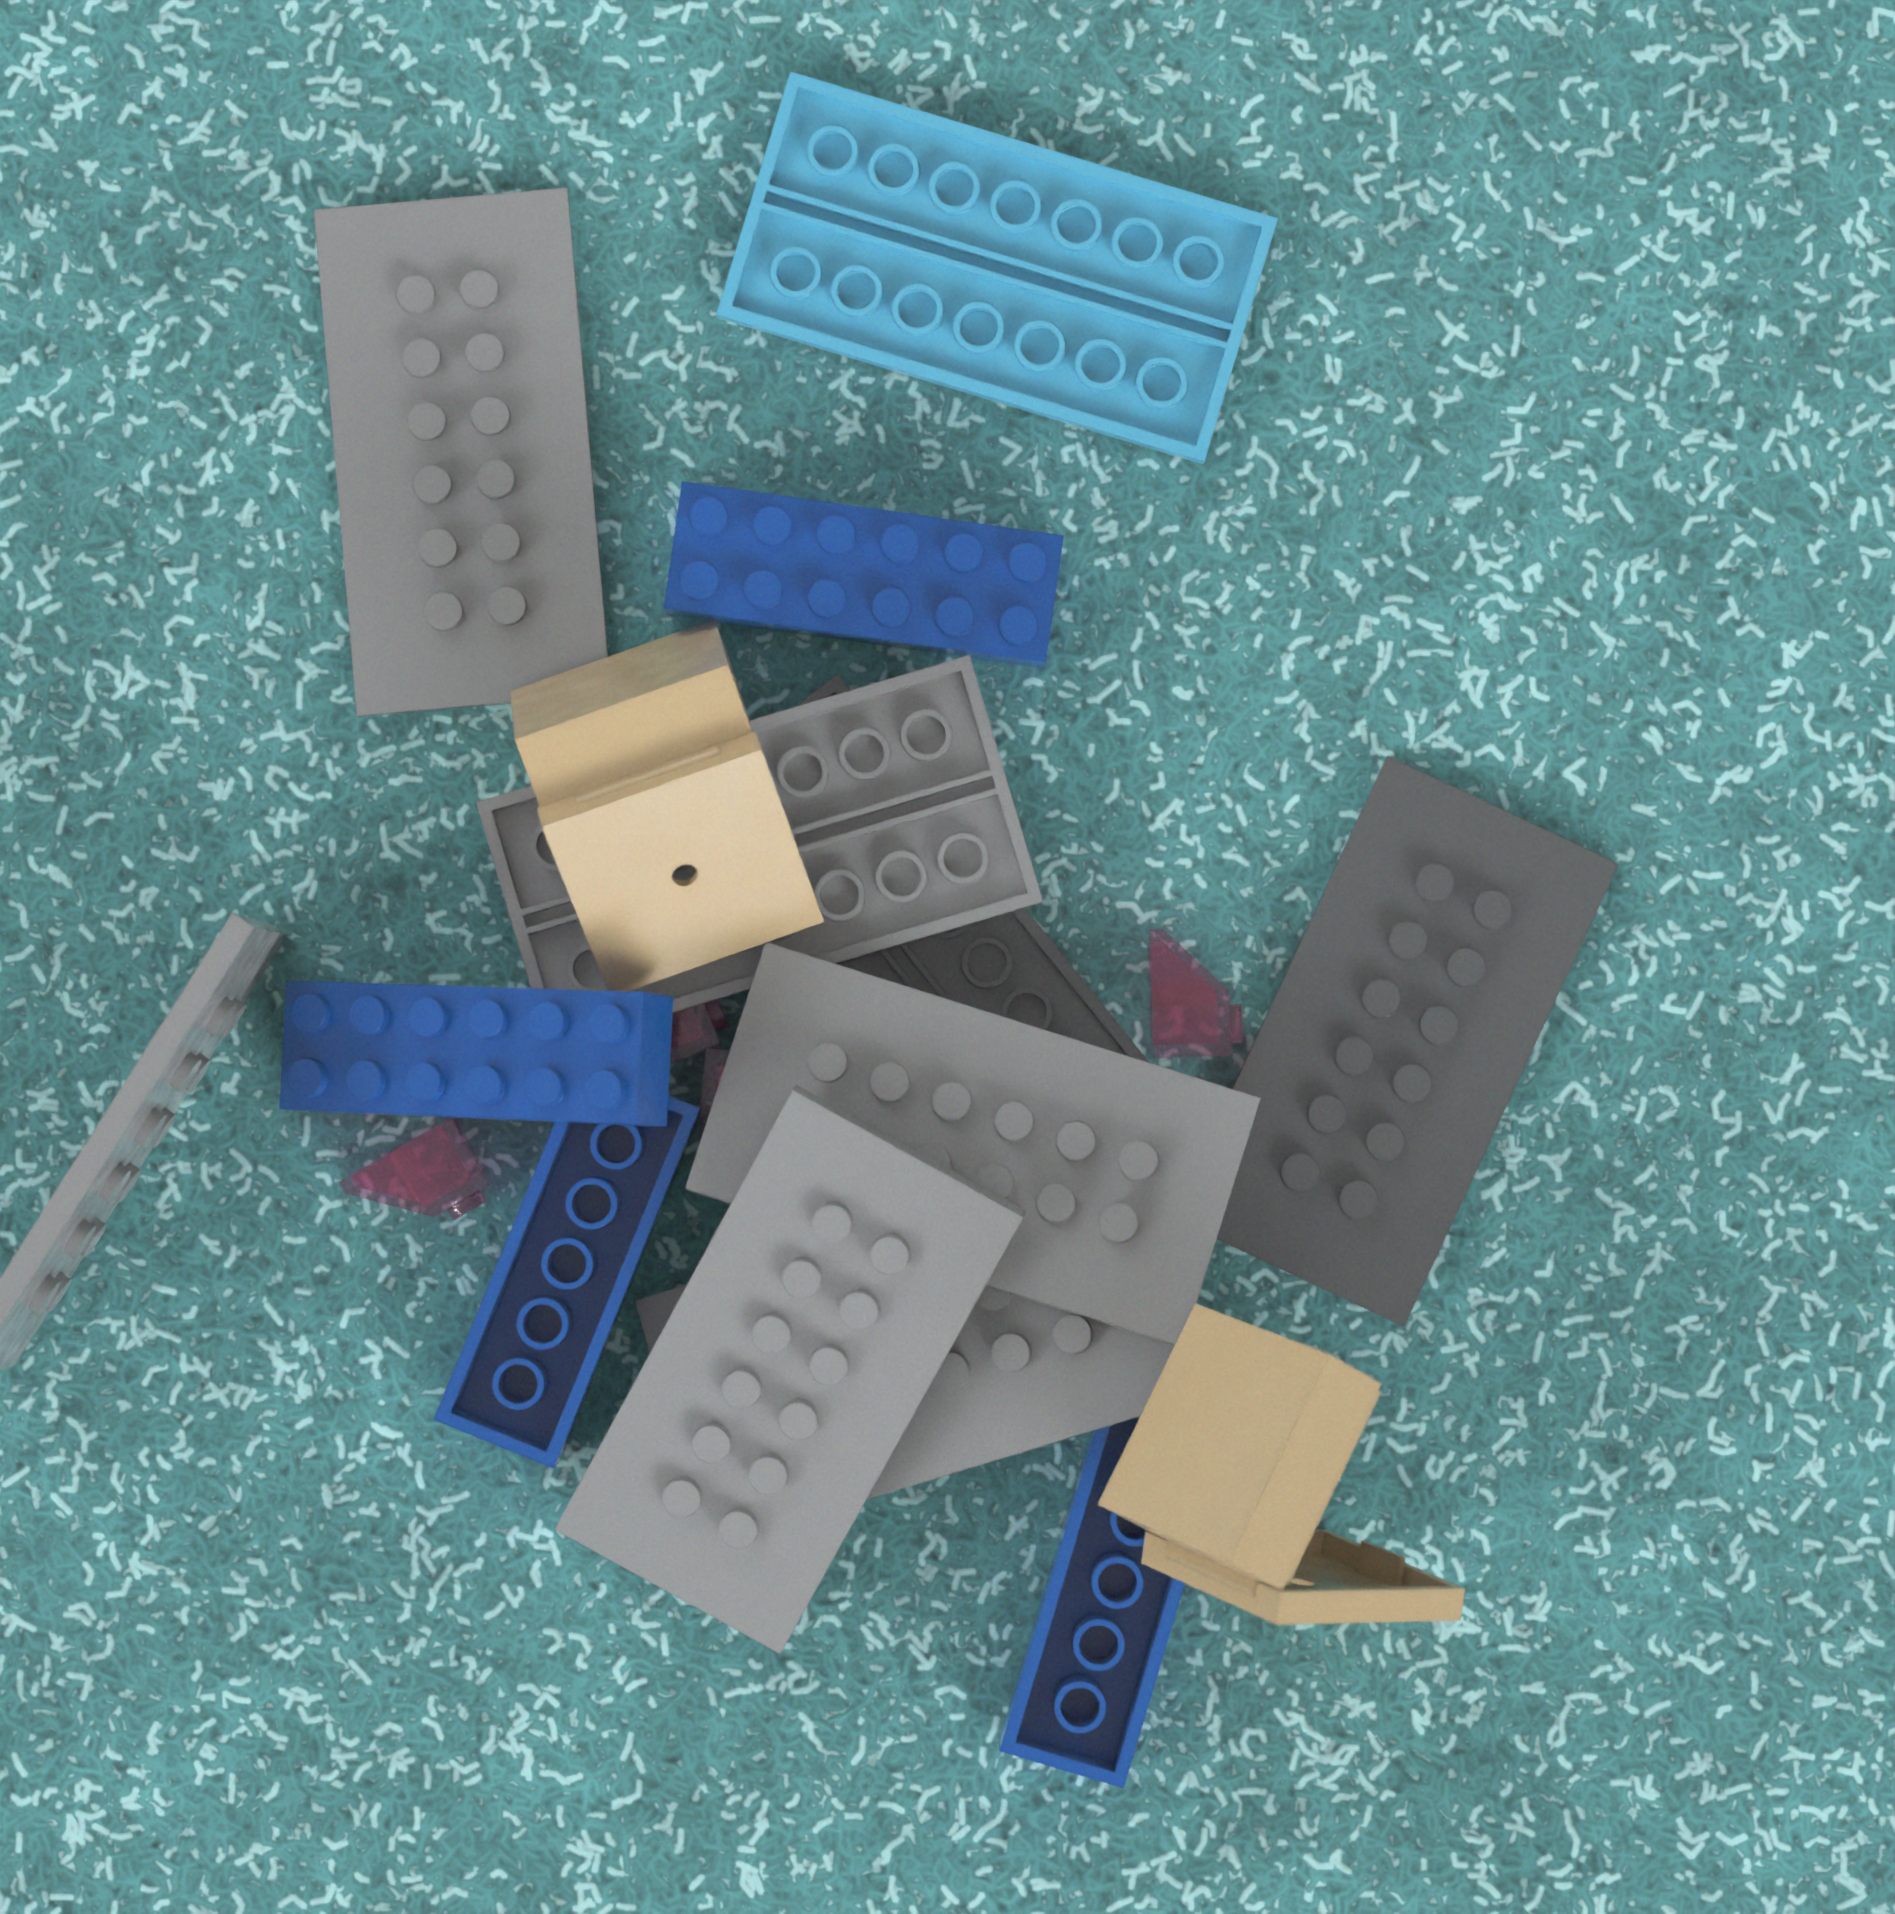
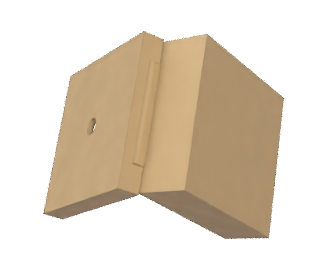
M715 619L510 691L514 738L539 804L537 812L541 827L608 991H630L824 922L756 731L752 732L739 685ZM681 865H692L696 868L695 874L689 879L677 880L672 877L673 871Z
M1195 1304L1098 1503L1099 1506L1147 1530L1145 1532L1141 1563L1276 1625L1461 1621L1465 1588L1406 1564V1557L1368 1541H1361L1359 1544L1328 1530H1315L1381 1394L1379 1391L1381 1383L1326 1352Z

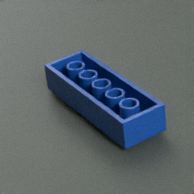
M682 481L664 610L669 616L705 621L715 619L719 623L958 657L970 655L972 659L1044 669L1064 535Z
M286 980L279 1109L327 1113L667 1127L673 996L630 991Z
M668 1094L667 1127L554 1123L434 1417L435 1421L553 1469L559 1464L693 1136L703 1107Z
M1139 1418L1095 1430L1090 1434L998 1741L999 1751L1123 1789L1185 1585L1184 1582L1141 1563L1145 1532L1147 1530L1098 1505Z

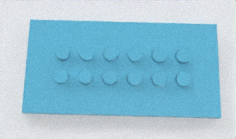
M790 71L716 315L717 318L1204 464L1278 218Z

